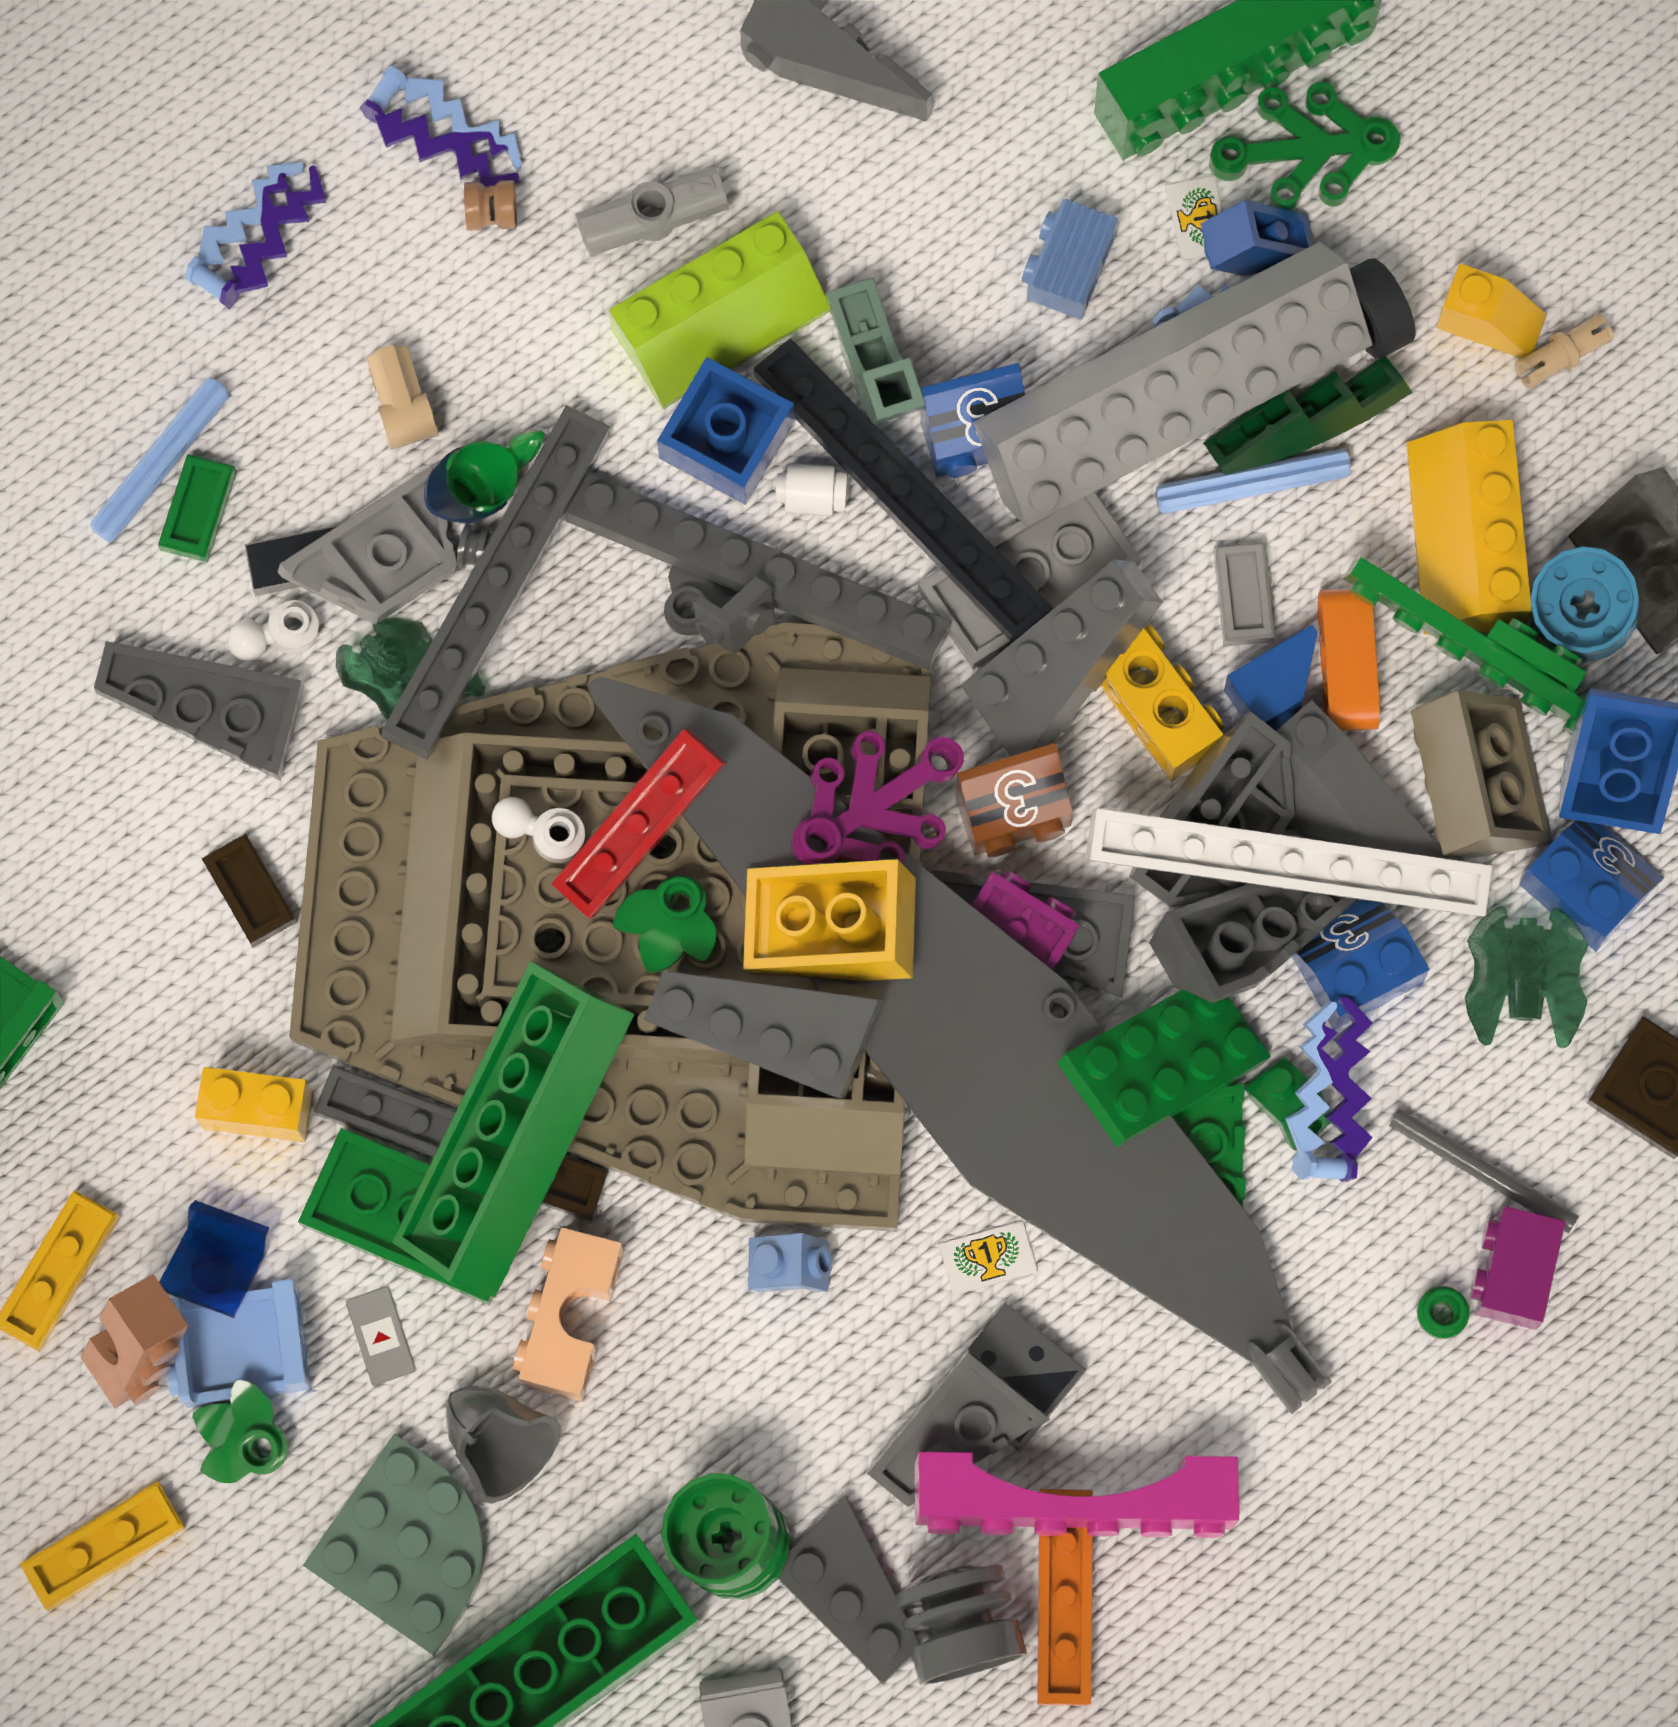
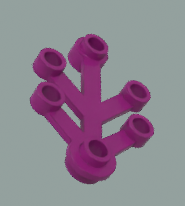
M862 732L858 735L851 748L856 766L849 809L833 820L835 790L844 778V768L839 761L833 758L819 760L810 775L811 783L815 787L811 818L800 822L791 838V847L795 857L803 865L831 864L838 858L854 862L880 861V853L887 851L904 864V850L895 842L886 841L878 846L846 837L860 827L911 837L919 847L924 849L936 847L946 833L945 824L940 817L933 814L918 817L887 809L931 780L947 782L954 778L964 762V754L960 745L948 737L932 739L921 752L918 764L873 793L877 764L885 751V742L876 732ZM864 741L871 742L876 747V754L872 756L864 754L860 748V743ZM931 757H942L947 763V769L938 770L934 768L931 763ZM822 768L832 770L836 776V781L825 782L821 779L819 770ZM928 824L933 826L937 832V837L934 839L926 838L921 833V825ZM808 838H820L825 844V850L820 852L812 850L808 844Z

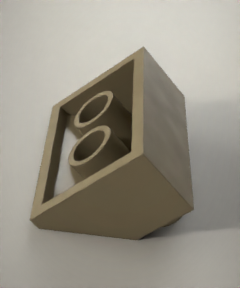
M1457 690L1410 710L1414 724V740L1419 748L1425 773L1424 784L1430 796L1436 822L1435 833L1441 845L1443 855L1477 858L1543 846L1552 842L1519 698Z

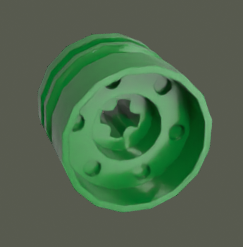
M710 1473L690 1480L673 1495L663 1515L661 1538L667 1558L683 1576L693 1581L703 1590L721 1599L744 1600L763 1593L780 1578L789 1560L791 1535L785 1516L769 1498L751 1483L732 1474ZM733 1532H737L742 1536V1540L734 1542L733 1551L730 1552L724 1547V1543L731 1542Z

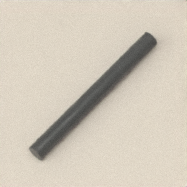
M1400 1108L1389 1124L1391 1128L1531 1212L1566 1221L1564 1227L1566 1233H1570L1579 1216Z

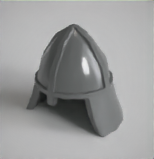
M466 1386L450 1392L447 1397L445 1408L448 1439L456 1451L455 1456L472 1480L481 1502L493 1504L511 1497L532 1481L552 1457L559 1442L561 1429L556 1418L538 1412L519 1402L516 1398L510 1397L492 1387Z

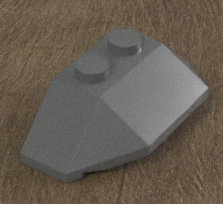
M1247 712L1203 756L1160 815V818L1281 835L1295 815L1293 777L1290 763L1291 742L1255 714ZM1133 867L1129 875L1130 878L1168 907L1192 904L1245 885L1242 882Z

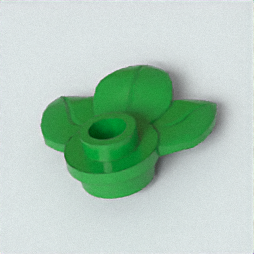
M686 875L671 876L661 882L656 890L635 891L621 904L613 919L612 926L615 930L640 935V957L648 973L661 972L670 968L681 958L684 952L696 960L705 962L712 953L716 943L715 924L704 912L706 907L704 889L698 881ZM679 894L686 895L690 899V904L684 910H676L670 905L673 897Z
M238 1379L233 1384L230 1403H213L193 1412L192 1417L200 1435L212 1448L200 1468V1471L207 1477L220 1483H235L250 1472L260 1475L270 1474L278 1470L285 1463L289 1453L288 1439L283 1430L274 1424L273 1402L254 1383ZM259 1438H264L270 1442L272 1450L269 1456H264L257 1450Z

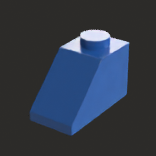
M1247 200L1201 223L1205 242L1204 251L1209 261L1210 269L1240 276L1260 273L1314 245L1307 215Z
M1313 625L1308 626L1227 675L1224 692L1241 717L1247 712H1252L1277 731L1300 710L1318 634Z

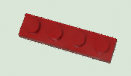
M690 728L683 729L558 875L552 885L587 918H594L727 762Z

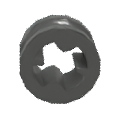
M465 524L457 552L458 568L464 569L468 564L476 565L492 537L491 528L484 527L479 532L474 529L472 524Z

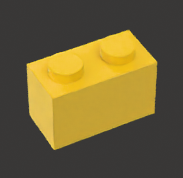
M203 1067L195 1119L203 1130L305 1142L313 1091L304 1079Z

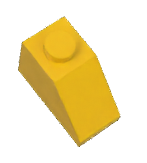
M1459 263L1445 300L1437 329L1523 359L1533 353L1547 314L1507 279Z

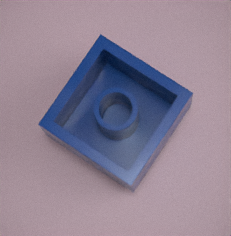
M706 357L657 439L659 459L746 505L794 424V403Z

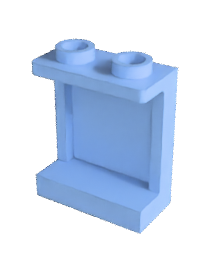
M293 1279L272 1282V1288L192 1300H181L179 1297L170 1298L189 1325L179 1343L181 1349L174 1355L175 1364H169L171 1368L167 1372L171 1396L179 1395L180 1402L186 1408L230 1402L233 1384L238 1379L254 1383L268 1396L312 1390L300 1291Z

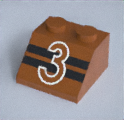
M1056 743L957 773L956 802L974 856L982 853H987L988 857L1001 856L1017 848L1016 843L1034 837L1036 842L1050 841L1062 836L1065 833L1064 828L1071 826L1073 812Z

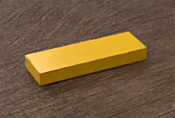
M73 1190L0 1311V1330L40 1352L121 1217Z
M156 1482L20 1563V1566L44 1609L49 1611L185 1530L186 1527L161 1483Z

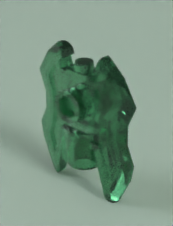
M398 617L385 618L377 624L372 623L376 635L367 634L363 637L359 645L361 647L360 654L352 651L353 647L346 644L339 646L336 651L335 667L342 686L361 692L377 704L381 714L387 720L433 641L422 622ZM476 672L466 692L479 697L485 693L486 687L478 672Z
M1499 906L1480 920L1467 940L1474 959V979L1465 995L1467 1014L1480 1043L1485 1046L1492 1044L1506 997H1508L1509 1019L1517 1021H1541L1544 998H1546L1556 1044L1559 1048L1564 1049L1570 1045L1584 1018L1587 998L1580 985V963L1589 944L1576 922L1559 908H1553L1550 912L1551 930H1544V926L1537 925L1536 918H1520L1519 925H1513L1512 929L1505 928L1504 924L1508 920L1507 909L1504 906Z

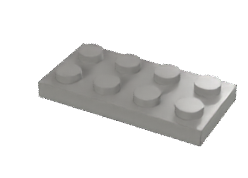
M1095 492L1028 527L1019 520L988 540L1054 608L1112 560L1135 562L1137 567L1141 564L1140 556ZM941 569L918 583L919 592L934 614L951 621L949 636L973 670L1001 653L1012 643Z

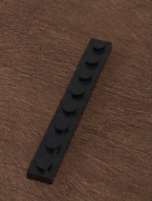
M791 338L753 367L754 377L766 389L794 403V418L848 472L865 492L1012 643L1054 609Z

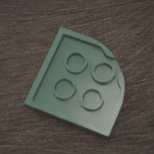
M393 1434L303 1566L435 1656L467 1610L478 1588L484 1561L482 1531L475 1507L459 1482L437 1462L396 1434Z

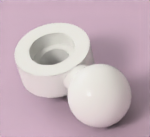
M296 600L285 601L273 609L267 625L261 626L249 620L235 624L228 633L227 644L235 657L245 661L260 657L265 652L267 645L273 644L284 653L300 654L310 649L317 640L319 629L318 617L315 611L304 602ZM289 618H297L303 623V626L298 630H289L285 627L284 623Z
M508 797L499 801L492 812L493 826L500 835L507 838H518L525 834L532 836L535 850L547 861L554 863L569 861L576 856L583 846L585 838L584 825L581 819L570 810L554 808L538 817L533 815L531 807L527 802L517 797ZM561 825L567 829L569 837L565 841L557 842L550 837L549 830L553 826Z

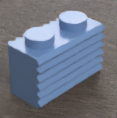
M1069 199L1062 200L1057 213L1048 211L1039 234V239L1045 241L1040 256L1030 255L1022 275L1021 282L1028 284L1027 300L1082 320L1115 240L1118 218L1114 215L1109 216L1105 212H1099L1096 209H1090L1086 205L1081 206L1079 203L1071 202Z

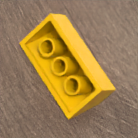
M1513 420L1462 422L1407 442L1406 450L1420 595L1478 632L1491 631L1498 619L1509 624L1512 618L1526 624L1532 609ZM1423 630V635H1430Z

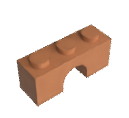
M154 1274L108 1299L99 1318L106 1329L89 1338L80 1357L114 1408L130 1399L134 1405L139 1404L160 1389L159 1381L170 1370L169 1362L180 1351L179 1343L189 1326Z

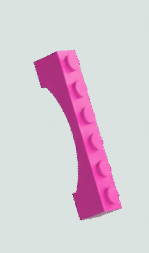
M919 1452L915 1460V1525H928V1532L932 1534H955L960 1532V1526H981V1533L987 1535L1013 1533V1527H1034V1534L1057 1536L1066 1534V1527L1087 1528L1088 1535L1099 1537L1119 1535V1528H1140V1535L1145 1537H1167L1172 1535V1529H1193V1536L1218 1538L1225 1536V1530H1232L1239 1522L1238 1457L1185 1456L1178 1465L1176 1473L1154 1484L1119 1494L1088 1497L1040 1493L1010 1484L972 1463V1453Z

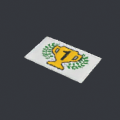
M1215 176L1165 184L1181 260L1206 257L1201 223L1223 212Z
M1023 1221L938 1244L953 1296L1038 1273Z

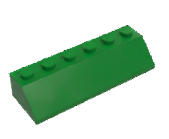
M530 961L392 1243L449 1282L495 1298L556 1176L564 1156L578 1132L593 1097L602 1083V1079L625 1036L634 1014L606 997Z

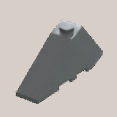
M754 0L740 29V39L744 58L760 71L768 69L780 78L923 121H927L932 115V93L887 55L878 54L874 57L869 53L868 46L859 37L862 33L850 23L845 27H839L821 11L826 5L823 0Z
M1247 884L1166 912L1149 944L1174 986L1214 1003L1256 988L1359 899Z

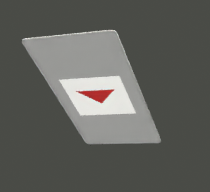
M384 1287L347 1300L346 1306L372 1386L414 1373L415 1368L389 1288Z

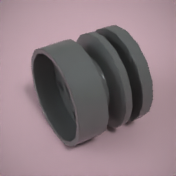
M968 1565L953 1568L925 1577L913 1587L896 1594L895 1599L898 1610L923 1607L924 1610L922 1613L903 1620L904 1631L929 1629L931 1639L918 1644L910 1651L919 1685L940 1683L1012 1662L1028 1654L1017 1619L994 1621L992 1619L991 1611L1004 1606L1012 1599L1010 1591L985 1594L984 1591L985 1588L1005 1580L1006 1577L1002 1565L972 1567Z

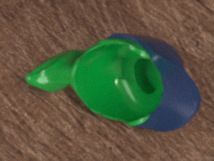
M541 430L521 433L515 436L507 446L489 441H480L452 450L438 462L426 479L424 501L427 509L436 517L462 524H472L499 512L513 496L518 482L519 470L534 459L542 445L545 433Z

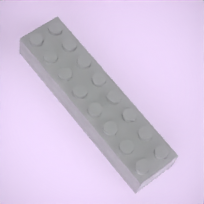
M1318 242L974 421L973 424L1003 504L1028 527L1372 346L1348 263L1324 244Z

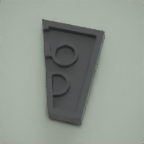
M844 1496L790 1550L789 1560L778 1580L884 1686L912 1657L911 1649L920 1643L914 1631H904L902 1622L907 1617L903 1610H898L895 1599L896 1595L846 1496Z

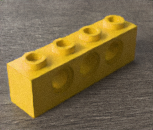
M1147 624L1124 654H1120L1105 674L1107 678L1100 687L1172 782L1196 766L1203 756L1224 736L1221 731L1224 729V724L1211 705H1201L1192 693L1195 687L1190 676L1181 665H1171L1162 652L1165 649L1162 639L1156 630ZM1142 667L1149 669L1156 679L1150 684L1141 685L1135 683L1130 678L1129 673L1135 668ZM1174 707L1184 714L1185 720L1176 725L1167 724L1159 717L1158 713L1164 708Z

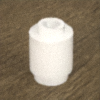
M788 464L787 474L777 473L776 503L785 504V514L833 516V511L845 512L848 472L836 471L835 466Z

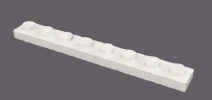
M1099 808L1092 809L1085 859L1088 861L1486 917L1492 872L1491 865Z

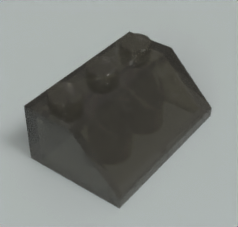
M1661 467L1635 475L1568 535V538L1576 548L1584 546L1603 549L1624 562L1635 578L1639 595L1640 608L1636 629L1656 655L1678 642V486L1665 468Z

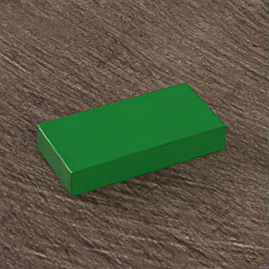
M187 454L158 543L160 551L208 563L237 473L235 466Z

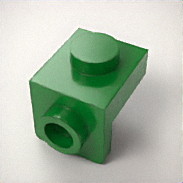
M1284 1057L1245 1087L1249 1099L1280 1128L1286 1143L1293 1150H1297L1285 1118L1305 1107L1295 1092L1309 1079ZM1318 1092L1317 1095L1326 1103L1322 1092ZM1329 1109L1308 1126L1317 1136L1331 1124L1325 1118L1330 1112Z

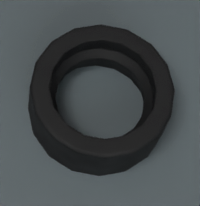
M1376 258L1367 259L1349 268L1372 342V346L1366 348L1365 351L1374 358H1383L1412 343L1416 335L1414 318L1401 287L1388 268Z

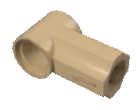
M390 345L377 349L373 355L367 357L370 367L369 372L381 403L378 409L391 450L439 436L426 392H421L408 347Z

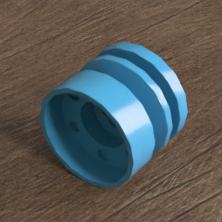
M1584 546L1562 551L1545 563L1534 580L1530 601L1537 632L1547 646L1552 650L1556 645L1562 646L1581 658L1583 662L1608 658L1625 646L1636 629L1640 608L1635 578L1624 562L1603 549ZM1586 596H1592L1594 598V607L1599 610L1598 614L1589 613L1585 620L1579 619L1577 608L1572 606L1574 601L1583 602Z

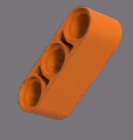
M1350 589L1319 590L1318 628L1324 713L1342 731L1378 730L1380 703L1373 606L1350 593Z

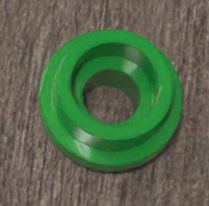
M1439 1286L1428 1290L1421 1297L1417 1305L1416 1315L1420 1327L1428 1335L1437 1339H1450L1460 1334L1466 1327L1470 1311L1465 1297L1459 1291L1451 1287ZM1437 1305L1447 1306L1452 1313L1451 1320L1448 1322L1436 1320L1433 1315L1434 1307Z

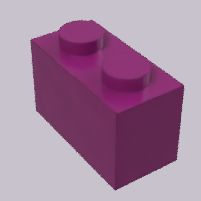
M1506 1206L1499 1212L1496 1220L1488 1218L1481 1243L1482 1249L1489 1250L1485 1270L1476 1269L1470 1291V1299L1478 1300L1475 1315L1532 1330H1537L1544 1322L1566 1221Z

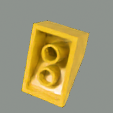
M898 859L747 869L743 969L751 973L855 981L913 978L916 878Z

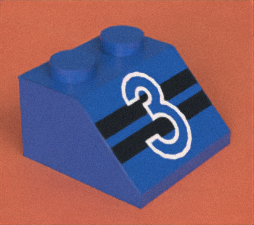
M1018 363L921 388L925 407L923 410H920V424L936 477L948 474L951 478L963 477L976 471L977 466L988 464L973 422L1025 395Z
M1576 820L1534 861L1525 872L1519 885L1590 948L1597 952L1663 881L1664 877L1605 825Z
M1360 900L1353 904L1292 956L1320 1007L1328 1001L1337 1003V1008L1328 1019L1333 1030L1352 1021L1339 1003L1341 996L1350 998L1366 1014L1422 985L1430 971L1405 925L1383 903Z

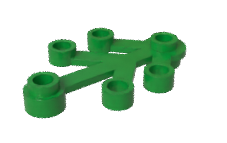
M1317 82L1312 84L1307 90L1305 99L1307 110L1316 116L1325 115L1346 132L1345 134L1329 135L1288 106L1287 96L1281 89L1270 87L1264 89L1258 97L1257 112L1259 116L1266 121H1275L1298 139L1244 144L1240 139L1225 137L1213 145L1210 152L1209 167L1217 178L1224 181H1234L1244 175L1248 165L1302 159L1287 178H1280L1275 181L1270 193V202L1273 207L1291 211L1298 205L1302 191L1331 156L1351 154L1338 173H1328L1320 182L1318 193L1321 201L1328 206H1339L1346 201L1349 188L1368 165L1387 163L1396 155L1400 145V135L1395 125L1385 118L1370 117L1362 119L1336 100V93L1331 85L1325 82ZM1315 94L1326 95L1329 102L1320 105L1315 103L1312 97ZM1268 99H1275L1281 106L1276 110H1270L1264 106L1263 102ZM1370 134L1381 135L1384 138V142L1372 144L1367 136ZM1226 149L1236 151L1239 157L1235 160H1227L1221 153ZM1329 184H1337L1342 188L1343 192L1339 195H1331L1326 191L1325 187ZM1288 189L1294 194V197L1291 200H1282L1276 193L1279 190Z

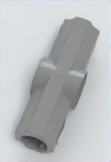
M715 166L664 184L654 181L644 182L636 186L631 195L581 211L575 215L586 250L591 257L641 239L648 241L662 240L669 236L676 227L728 210L729 203L720 175ZM655 205L664 209L662 214L657 217H646L641 214V211L648 206Z

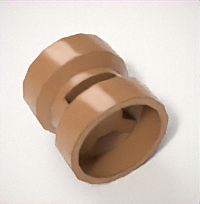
M514 180L498 181L495 186H484L481 182H464V210L467 231L483 230L487 225H497L500 229H517V202ZM491 196H494L495 215H492Z

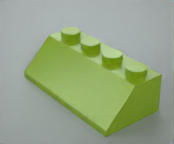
M776 211L613 306L608 311L613 334L661 408L665 409L682 399L706 357L732 370L829 313L830 309L804 249L780 213Z

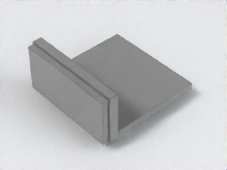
M781 1668L699 1682L700 1703L705 1727H792Z

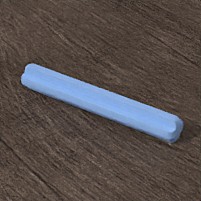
M211 377L203 381L92 519L90 526L95 534L108 542L115 540L229 398V393L223 384Z
M1341 448L1276 461L1227 475L1220 472L1160 484L1156 487V502L1160 512L1166 514L1346 478L1351 472V461L1347 450Z

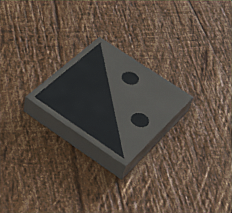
M1006 1303L967 1349L1049 1416L1087 1370ZM1042 1425L1036 1429L1032 1428L1009 1442V1444L1018 1452H1021Z

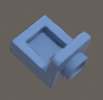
M804 1233L749 1238L748 1290L759 1293L793 1289H807L814 1292L828 1291L829 1275L832 1271V1256L827 1240Z

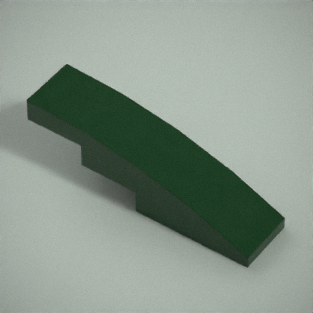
M1385 356L1346 382L1342 380L1335 370L1296 398L1287 390L1254 407L1203 444L1225 475L1272 463L1320 445L1370 420L1410 395L1412 391L1390 360Z

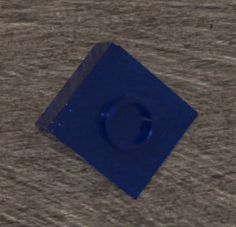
M194 1200L188 1208V1228L159 1283L169 1295L234 1318L267 1255L269 1227Z

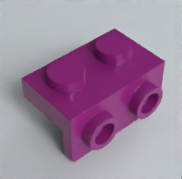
M1005 870L1002 876L991 871L972 907L1051 970H1054L1079 930L1080 925L1072 920L1076 912L1052 897H1049L1046 903L1038 900L1028 893L1032 885L1008 870Z

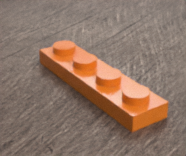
M1039 1490L1040 1493L1059 1496H1093V1490ZM1066 1527V1534L1039 1535L1037 1705L1091 1706L1093 1536L1087 1534V1528Z

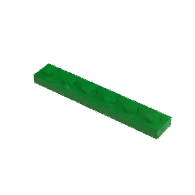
M1360 557L1352 562L1343 579L1352 584L1349 591L1355 597L1373 607L1379 601L1395 612L1392 619L1400 626L1415 634H1418L1422 629L1438 639L1435 644L1438 650L1457 661H1461L1463 657L1468 658L1480 666L1477 673L1483 679L1502 689L1506 684L1510 685L1523 694L1520 701L1524 705L1543 716H1546L1549 711L1566 721L1563 729L1573 735L1585 702L1584 699L1536 668H1533L1497 643H1493L1486 636L1364 558Z

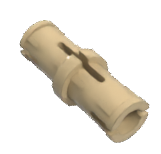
M1595 313L1590 319L1569 332H1557L1549 337V344L1515 362L1514 366L1517 376L1536 367V371L1521 380L1527 388L1533 389L1562 369L1569 371L1580 364V358L1613 341L1614 333L1611 325L1593 335L1591 332L1607 322V319L1602 314Z

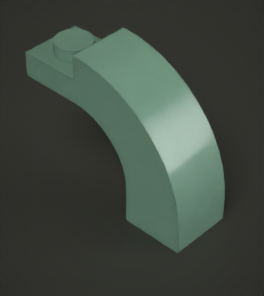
M872 277L826 292L825 297L840 340V349L859 400L871 422L876 425L923 410L925 402L910 357L903 359L897 348L874 278Z

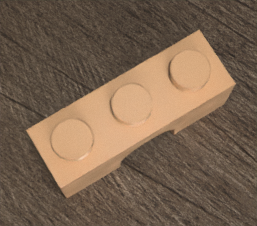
M562 1227L560 1228L557 1241L548 1240L541 1269L548 1271L543 1291L534 1290L527 1314V1319L534 1321L529 1341L520 1340L513 1364V1370L520 1371L519 1381L522 1386L583 1402L597 1351L593 1343L575 1339L564 1331L563 1316L570 1304L583 1297H595L611 1302L624 1254L622 1243Z

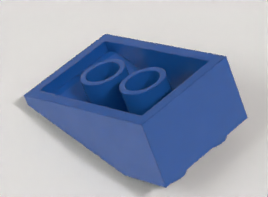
M1590 688L1570 740L1560 780L1559 818L1661 834L1678 771V703Z

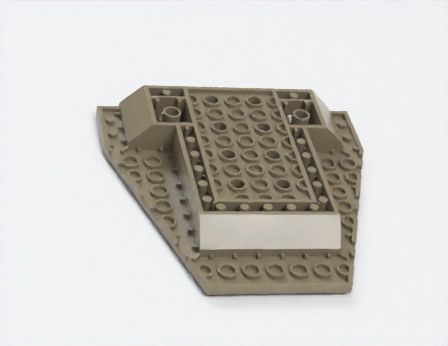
M779 623L769 626L760 635H754L736 654H733L719 643L693 649L685 647L610 666V670L591 675L582 673L567 677V681L534 689V686L460 704L457 706L428 760L383 739V727L379 728L378 726L318 740L289 1038L292 1042L458 1108L529 962L532 961L606 997L634 1014L625 1036L602 1079V1083L597 1089L579 1126L578 1132L567 1150L568 1153L740 1222L897 1232L905 1102L865 1050L846 1098L839 1099L644 1021L663 971L648 973L645 970L639 951L640 935L615 930L612 926L613 919L618 908L632 893L638 890H656L661 882L675 875L692 877L703 887L706 896L704 912L715 924L716 943L712 953L705 962L696 960L684 952L673 966L664 971L818 991L808 977L751 973L743 969L744 958L742 954L745 940L746 897L685 818L681 816L666 834L676 842L675 852L665 859H657L648 854L594 918L589 919L552 885L553 881L571 860L562 863L545 860L535 850L532 836L525 834L518 838H507L500 835L493 826L492 812L499 801L508 797H517L524 800L531 807L533 815L538 817L554 808L570 810L581 819L584 825V846L646 774L647 769L589 695L590 683L598 677H605L731 714L809 777L819 760L823 758L836 759L844 768V778L835 790L834 797L849 808L856 766L851 748L858 735L862 732H876L885 742V751L877 764L873 793L919 763L920 754L928 742L932 666L928 671L816 624ZM647 727L643 729V734L647 739L658 740L660 738V734L655 728ZM864 741L860 743V748L864 754L870 756L876 754V747L871 742ZM828 768L819 770V775L825 782L836 781V776L832 770ZM925 785L887 810L918 817L923 816ZM556 825V826H553V827L549 830V832L552 831V830H554V829H559V828L565 829V830H567V829H566L565 827L561 826V825ZM878 831L888 840L899 844L904 852L919 864L920 847L913 841V838ZM679 894L672 898L670 905L676 910H684L689 906L690 899L686 895ZM545 929H558L564 934L565 943L559 951L544 953L537 948V936Z

